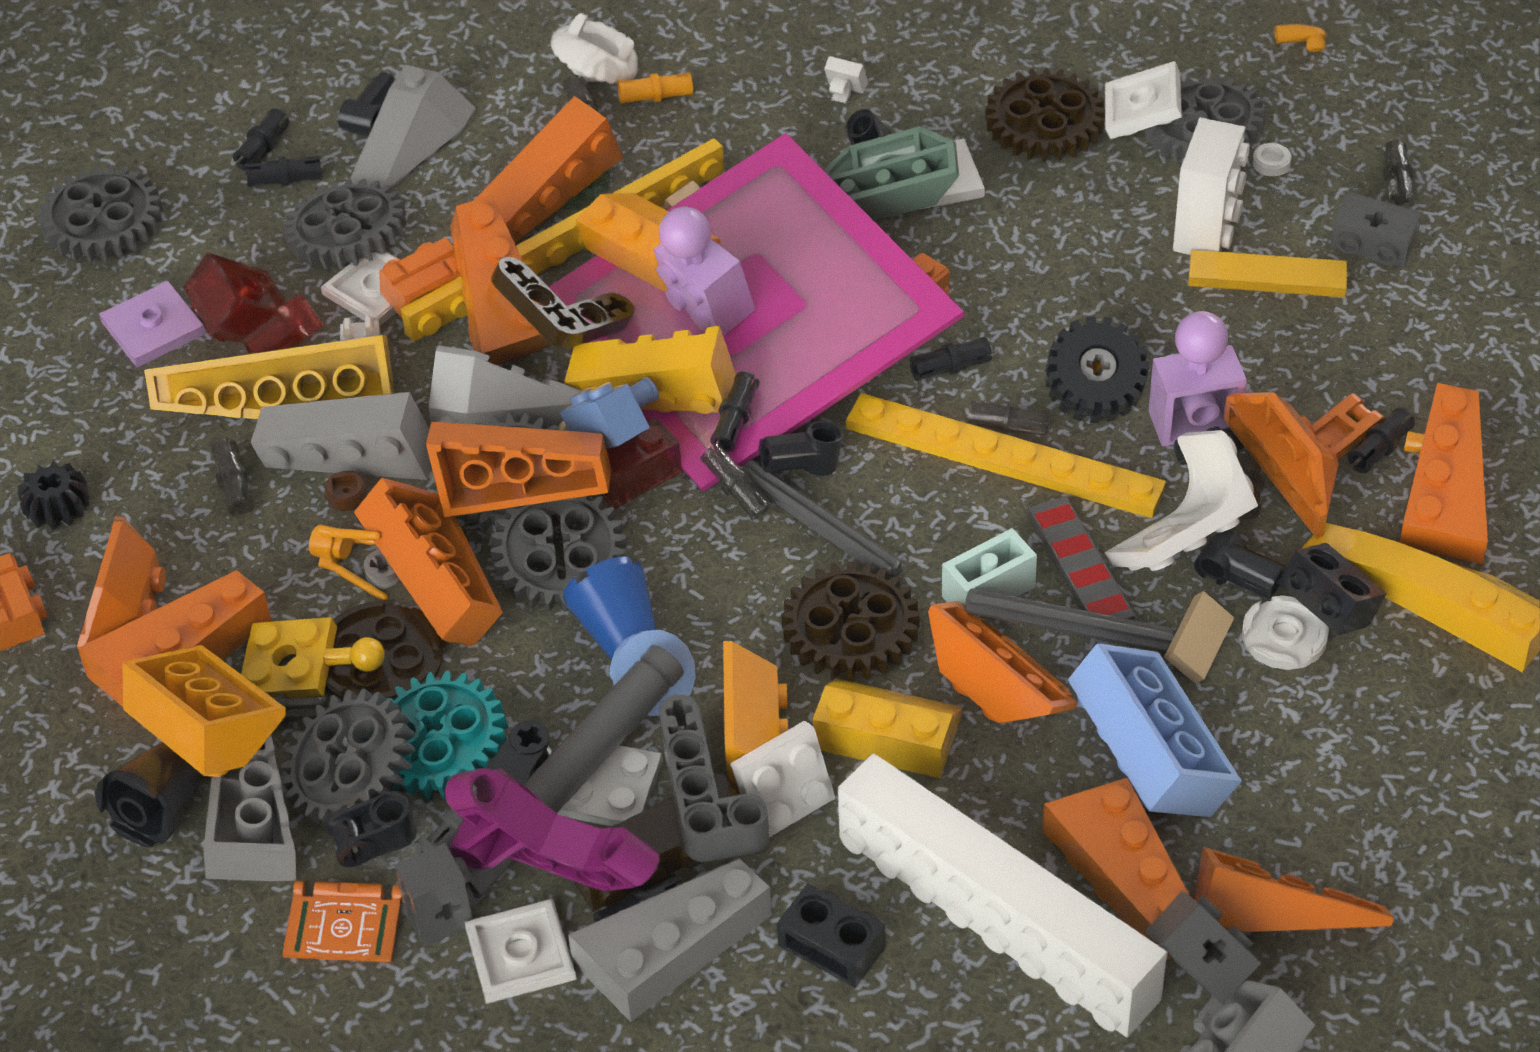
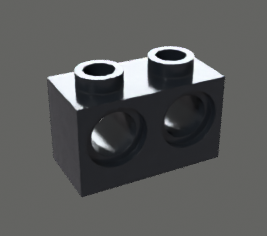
M1328 543L1295 550L1278 583L1338 635L1363 629L1370 625L1387 595L1382 588Z
M808 883L777 922L779 947L854 988L858 986L885 949V925L875 915L868 911H858L843 903L833 892L828 890L821 891ZM811 921H819V922H821V923H819V924H809L808 922H811ZM849 942H858V943H861V944H858V945H848L847 943H849Z

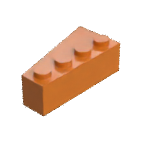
M1437 383L1403 521L1400 543L1424 552L1483 564L1488 536L1479 391Z
M431 421L426 447L444 517L608 493L611 466L603 433Z
M1128 777L1044 803L1042 826L1044 836L1051 843H1055L1065 855L1066 861L1076 872L1079 871L1094 888L1095 894L1103 903H1107L1122 922L1155 943L1144 933L1146 929L1181 891L1187 895L1189 893Z

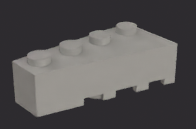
M410 392L264 406L261 408L250 442L263 465L267 468L330 473L354 471L360 475L428 480L431 469L426 447L429 428Z
M271 735L246 766L228 770L225 775L212 777L203 848L206 879L248 881L296 880V853L289 828V818L284 803L279 769H277Z
M738 859L568 934L572 963L631 1022L771 917L770 887L741 859Z

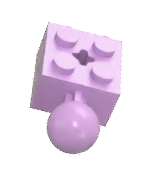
M686 206L677 207L663 217L659 226L661 244L653 249L659 265L656 271L667 287L665 296L675 309L687 311L701 330L706 331L707 327L720 326L724 337L755 311L741 263L710 238L709 222L699 210Z
M1198 311L1183 318L1175 332V344L1180 354L1153 359L1148 412L1162 447L1174 445L1175 440L1184 433L1202 432L1215 426L1221 429L1229 427L1223 420L1226 396L1232 393H1245L1247 379L1233 346L1227 345V328L1224 322L1213 313Z

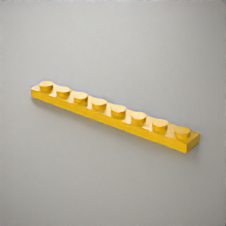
M860 393L846 419V429L1152 519L1166 490V481L864 393Z

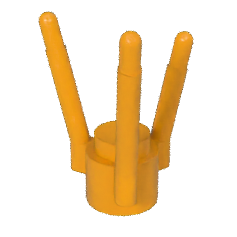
M323 524L317 525L310 536L309 551L312 556L320 558L318 566L335 572L382 601L388 600L389 597L386 593L337 563L340 559L344 560L350 555L353 543L377 546L373 540H378L381 536L380 533L368 530L340 529Z

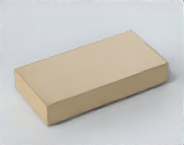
M1202 591L1195 595L1164 658L1191 681L1198 683L1204 680L1235 617L1206 592Z

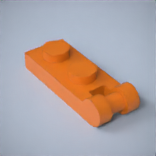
M1355 393L1347 396L1312 424L1316 437L1324 446H1329L1334 451L1338 460L1363 441L1366 432L1373 425L1381 424L1386 419L1377 410L1370 411L1363 406L1364 400Z

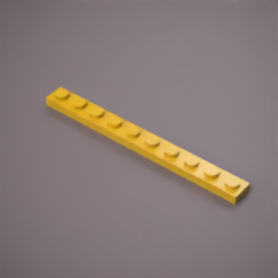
M713 138L612 194L635 193L661 207L667 198L692 180L699 186L706 181L714 180L723 173V146ZM588 207L516 245L523 263L537 275L553 265L558 266L562 264L568 257L586 248L576 219ZM461 276L400 308L404 332L413 342L424 336L435 334L440 327L457 318L467 316L466 305L464 306L462 297Z

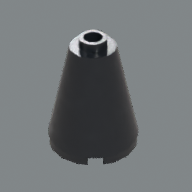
M162 742L106 774L97 784L95 790L96 804L100 813L105 809L114 819L110 827L126 840L143 847H152L156 842L163 844L173 834L203 774Z

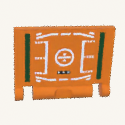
M295 880L282 953L284 958L392 962L402 906L399 885H393L392 900H382L384 894L383 884L315 881L314 895L310 897L305 896L306 881Z

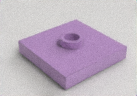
M168 281L99 313L102 324L136 367L206 334L202 322Z

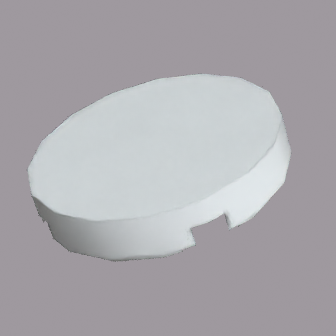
M1274 596L1271 598V601L1262 604L1261 600L1254 604L1246 613L1242 629V639L1245 648L1256 660L1269 667L1285 670L1304 668L1317 661L1326 649L1328 626L1294 597Z

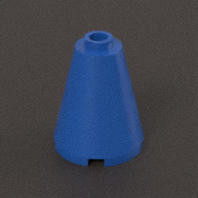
M626 556L610 558L586 569L588 577L580 583H577L574 577L563 591L564 601L569 610L611 661L614 652L624 639L641 631L656 630L644 569L638 560L634 564L630 557Z

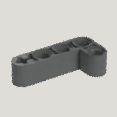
M687 695L668 697L659 708L661 737L681 836L687 855L696 861L708 862L761 851L769 841L768 807L765 801L752 794L719 799L699 706L692 697ZM684 726L685 730L678 731V727Z

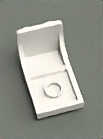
M1224 431L1189 432L1178 437V444L1189 469L1187 494L1181 505L1173 513L1106 551L1107 559L1113 567H1129L1130 571L1143 567H1149L1151 571L1165 568L1174 562L1173 555L1182 550L1187 552L1201 547L1207 542L1206 536L1214 531L1223 532L1235 527L1240 523L1238 517L1258 506L1253 495V484L1249 477L1244 474L1236 456L1237 448L1233 440Z

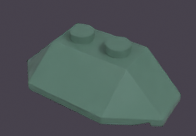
M918 126L851 145L831 161L824 172L875 222L936 205L959 177L957 148L953 139L945 138L936 132Z

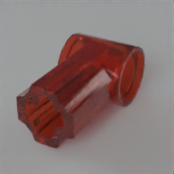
M300 293L273 313L274 317L243 338L241 342L248 354L283 350L289 348L294 343L298 345L325 324Z

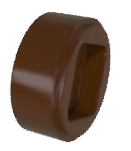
M354 471L335 473L325 483L327 502L331 507L340 511L356 509L367 496L364 478Z

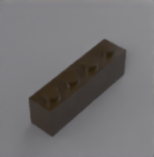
M723 772L714 776L719 799L738 795ZM674 797L612 826L613 829L626 828L658 852L659 862L655 871L646 882L640 886H634V888L602 891L575 881L573 882L592 912H595L625 899L627 893L635 888H648L666 879L667 875L683 867L693 868L701 864L702 862L689 857L684 849Z

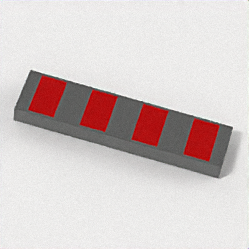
M1067 496L1028 507V517L1079 608L1084 611L1135 621L1136 615Z

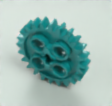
M445 671L442 679L438 681L435 680L432 672H429L426 677V683L420 684L413 677L411 678V689L408 691L399 686L395 687L398 698L392 701L410 719L406 726L414 731L415 735L408 742L415 747V751L404 756V759L412 764L410 769L400 770L398 776L404 780V784H392V791L397 792L403 788L407 798H412L420 790L424 800L428 801L433 790H438L442 799H446V785L453 775L487 767L490 762L489 758H494L500 750L499 745H503L507 740L504 730L509 728L500 699H496L491 687L485 689L479 678L470 684L466 673H462L456 681H453L450 671Z

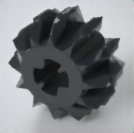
M54 460L46 468L37 464L36 473H24V483L18 485V497L22 513L27 519H31L37 528L47 522L51 529L54 530L58 521L62 520L70 526L71 515L83 517L84 506L89 505L90 496L86 479L81 474V471H76L72 467L71 463L60 467Z

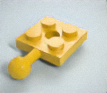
M332 617L252 623L241 675L276 701L323 698L329 666L353 664L361 671H374L383 663L385 651L378 640L370 637L359 639L352 647L333 648L337 626ZM296 654V657L291 659L287 665L279 666L280 661L284 657Z

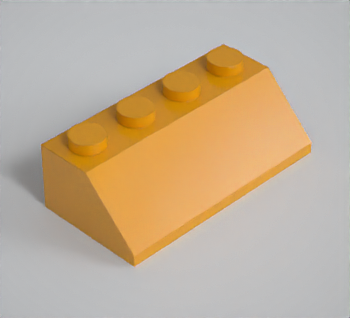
M203 645L122 662L123 710L204 776H222L228 770L246 766L286 716V708Z

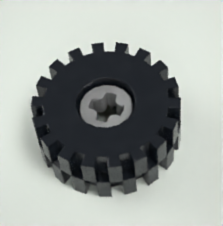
M1095 316L1086 317L1085 325L1081 326L1079 320H1076L1070 324L1069 331L1063 328L1058 333L1057 340L1053 341L1047 359L1045 385L1046 387H1051L1049 393L1053 402L1058 399L1061 401L1059 410L1064 414L1071 409L1075 411L1073 416L1075 420L1081 421L1083 415L1090 416V423H1099L1100 417H1106L1107 422L1116 420L1118 413L1122 416L1128 414L1131 406H1136L1140 400L1148 378L1149 361H1145L1148 352L1145 345L1138 346L1140 337L1136 332L1130 336L1126 334L1128 325L1120 322L1118 328L1111 326L1113 318L1104 317L1102 324H1097ZM1094 360L1095 362L1099 360L1102 367L1107 369L1102 371L1101 376L1093 375V369L1087 367L1092 366Z

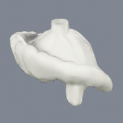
M578 14L571 24L561 27L554 32L551 39V48L560 61L566 63L568 68L575 74L571 81L574 84L585 88L588 82L606 81L609 84H617L619 80H633L636 77L637 55L633 49L634 41L613 27L606 26L598 21H587L588 15Z

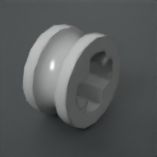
M380 550L373 551L365 558L363 566L367 582L379 589L390 588L399 583V577ZM388 565V571L379 573V566Z

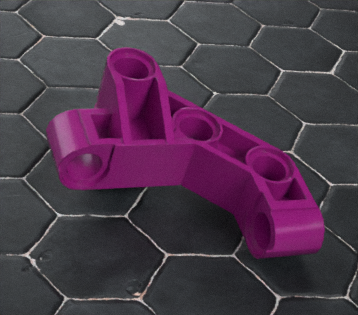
M484 768L460 772L453 775L447 782L445 789L447 802L455 813L463 818L448 849L453 858L461 856L466 866L471 868H494L506 858H510L595 889L611 891L642 885L653 874L659 862L658 852L626 828L613 829L611 827L600 829L559 815L546 806L533 790L527 786L523 787L521 783L502 768L494 770ZM473 784H475L477 788V793L475 794V796L473 793Z

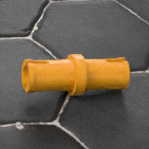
M690 72L669 76H658L655 73L649 74V78L617 81L620 104L653 100V103L661 102L663 98L692 96V76Z

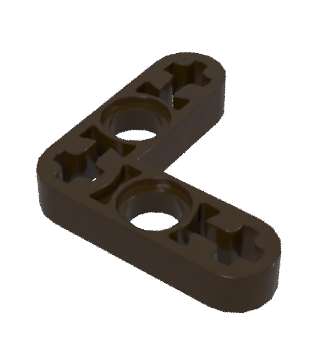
M513 257L501 258L491 276V281L498 291L547 341L559 348H572L582 343L620 332L627 327L635 311L634 305L630 300L613 292L566 306L525 263Z

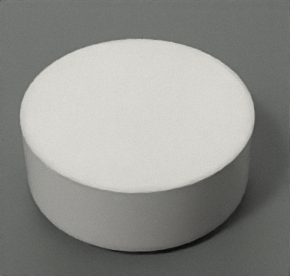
M1266 143L1255 149L1253 167L1259 173L1266 176H1279L1286 173L1290 168L1291 153L1283 145Z

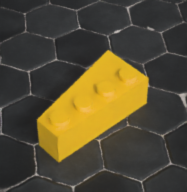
M712 326L706 328L705 334L692 335L690 330L674 331L673 338L656 340L653 334L639 336L635 343L626 344L621 339L582 343L573 348L564 384L583 391L590 387L594 389L607 382H610L612 388L627 383L630 387L642 378L647 377L655 384L659 397L655 402L642 407V410H657L660 412L690 411L709 414L711 412L719 413L718 410L721 402L728 398L736 373L720 326Z

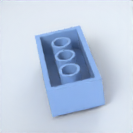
M1097 643L1069 677L1068 681L1077 694L1079 704L1087 710L1097 727L1098 735L1108 744L1117 759L1118 767L1127 775L1138 793L1141 804L1148 811L1211 817L1242 782L1159 652Z

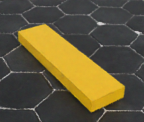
M1191 250L1188 286L1345 297L1347 261Z

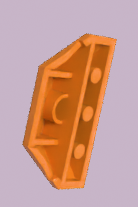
M1274 392L1232 393L1226 396L1223 420L1315 538L1323 536L1339 465L1334 451L1329 446H1324L1315 435L1312 424L1305 416L1300 417L1291 404Z
M123 516L114 517L77 648L156 610V593L163 592L165 588V569L159 566L155 550Z
M959 601L931 605L928 614L939 672L952 682L953 688L958 693L969 697L980 706L982 713L988 719L1000 724L1075 710L1078 702L1072 697L1067 687L1002 632L984 619L968 614L965 611V606Z

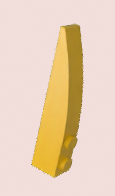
M387 335L144 370L150 409L258 420L261 408L264 406L394 394L393 372Z
M1326 523L1323 536L1316 539L1313 535L1302 547L1306 548L1328 543L1387 593L1385 596L1387 599L1521 672L1526 669L1540 651V600L1493 575L1446 561L1400 542Z

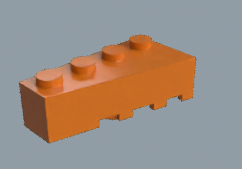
M574 96L477 196L476 199L489 195L493 196L514 243L518 242L624 158L607 118Z
M489 195L456 206L450 227L458 272L461 276L462 297L464 306L466 305L469 322L468 331L473 351L490 356L488 359L489 363L500 365L547 348L550 342L498 291L491 281L492 273L501 258L513 257L523 262L493 196Z
M381 478L357 507L354 514L365 530L380 533V538L373 540L440 638L449 643H459L467 646L476 645L501 616L503 611L456 516L444 517L438 493Z
M236 570L78 647L87 677L123 707L122 662L203 645L223 660L249 640L252 623L272 622L265 592Z

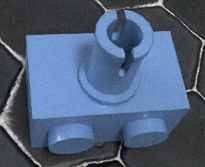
M647 377L642 378L630 387L627 383L612 388L610 382H607L594 389L592 387L587 388L570 397L572 405L561 410L560 414L569 431L603 433L606 448L609 449L621 445L650 428L641 408L658 400V390L655 384Z

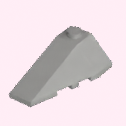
M405 65L389 88L351 175L352 184L357 185L364 178L368 186L377 180L380 182L381 188L390 185L391 190L409 177L411 170L425 159L430 160L449 140L453 142L458 138L472 119L476 108L439 72Z
M438 345L435 352L428 408L430 420L433 422L480 423L481 425L491 426L490 417L492 416L501 424L505 423L507 413H511L514 422H519L523 414L527 413L530 424L533 425L536 420L542 417L544 418L545 429H548L553 425L558 427L563 420L560 411L572 405L570 397L581 392V390L552 379L542 383L523 375L525 369L512 365L511 370L489 363L488 359L490 356L478 351Z
M1245 980L1224 1005L1213 996L1210 998L1194 1023L1197 1027L1203 1029L1197 1043L1193 1047L1191 1045L1183 1046L1180 1052H1299L1315 1024L1280 987Z

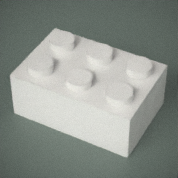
M1199 118L1180 169L1173 251L1191 255V250L1221 252L1222 247L1230 248L1234 233V226L1230 224L1231 222H1239L1243 207V200H1238L1237 195H1242L1246 172H1242L1240 169L1241 166L1245 167L1250 148V144L1244 143V126Z

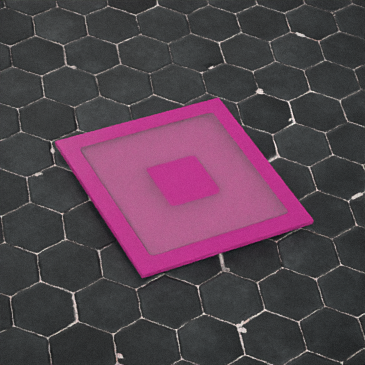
M785 133L667 210L671 211L683 206L692 207L699 210L707 218L711 234L720 238V246L740 261L755 307L753 313L724 336L735 373L741 371L749 372L755 375L754 379L758 378L760 381L750 405L752 411L750 419L747 423L743 424L735 449L731 452L721 451L715 448L716 444L712 445L710 442L721 416L719 413L700 414L693 411L660 412L642 409L641 411L650 427L648 430L698 488L704 492L758 456L760 439L768 436L791 434L965 317L964 311ZM598 255L549 286L566 306L612 292L626 297L634 305V314L624 330L590 342L621 339L626 344L635 343L638 337L653 334L656 340L673 338L674 331L690 330L692 335L705 334L706 332L694 323L686 310L681 309L679 311L675 309L666 298L664 291Z

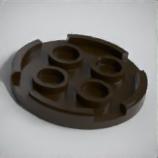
M374 601L352 607L333 619L337 626L333 648L352 647L359 639L370 637L382 644L385 658L379 668L370 672L361 671L353 664L329 666L325 690L331 696L335 695L343 702L347 690H351L358 696L362 689H366L372 695L380 692L385 698L396 700L398 695L395 687L399 686L408 691L411 689V678L414 677L420 684L426 683V677L429 672H432L434 677L437 676L443 659L442 642L440 636L421 610L415 607L409 609L402 606L385 605L384 601Z

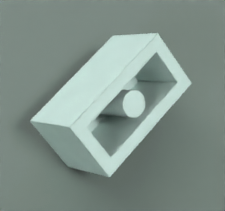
M1011 528L943 563L942 597L946 602L959 601L964 606L970 589L1018 597L1036 586L1037 554Z

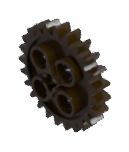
M1045 68L1043 74L1039 75L1034 69H1030L1029 76L1027 77L1016 72L1015 81L1004 78L1003 87L994 86L993 95H988L985 108L987 131H992L993 141L1001 140V149H1007L1012 146L1013 156H1017L1021 152H1027V160H1031L1036 154L1040 155L1042 162L1047 161L1048 155H1054L1058 161H1061L1062 153H1067L1074 158L1076 157V148L1087 152L1089 142L1096 144L1098 142V134H1103L1105 124L1104 98L1098 97V88L1089 89V80L1078 83V74L1076 73L1066 78L1062 69L1056 75H1051L1048 68Z
M849 562L847 569L844 571H840L839 567L833 563L831 565V573L829 574L817 568L815 569L816 580L803 576L801 578L802 589L792 587L790 589L791 599H784V612L781 613L784 642L789 643L790 654H800V665L802 666L814 662L815 674H819L825 668L830 669V678L833 680L840 671L846 672L848 681H852L855 672L861 671L866 679H870L871 669L876 668L882 674H886L887 661L899 666L901 664V653L910 655L912 653V642L918 641L920 612H918L917 599L911 598L910 586L901 588V577L899 576L887 580V569L882 568L876 574L871 573L870 563H866L861 571L855 570L853 562Z

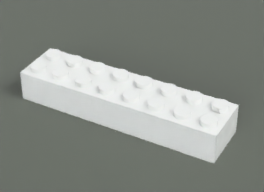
M873 753L838 787L839 837L849 851L854 854L863 853L872 859L880 872L891 879L897 877L910 886L911 891L919 900L924 903L932 901L945 910L948 918L960 928L968 926L982 936L984 943L996 953L1005 952L1018 961L1020 968L1031 978L1039 979L1041 977L1055 987L1057 994L1068 1004L1076 1005L1078 1003L1093 1014L1095 1021L1102 1028L1108 1031L1117 1030L1128 1038L1161 1001L1167 951Z

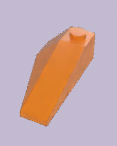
M1205 847L1202 849L1195 901L1204 896L1220 910L1223 916L1218 922L1226 930L1232 925L1242 932L1392 926L1394 916L1385 906L1332 888H1324L1322 895L1314 893V885L1303 881L1300 877L1287 873L1286 876L1280 875L1279 879L1276 880L1270 878L1271 874L1261 869V864Z

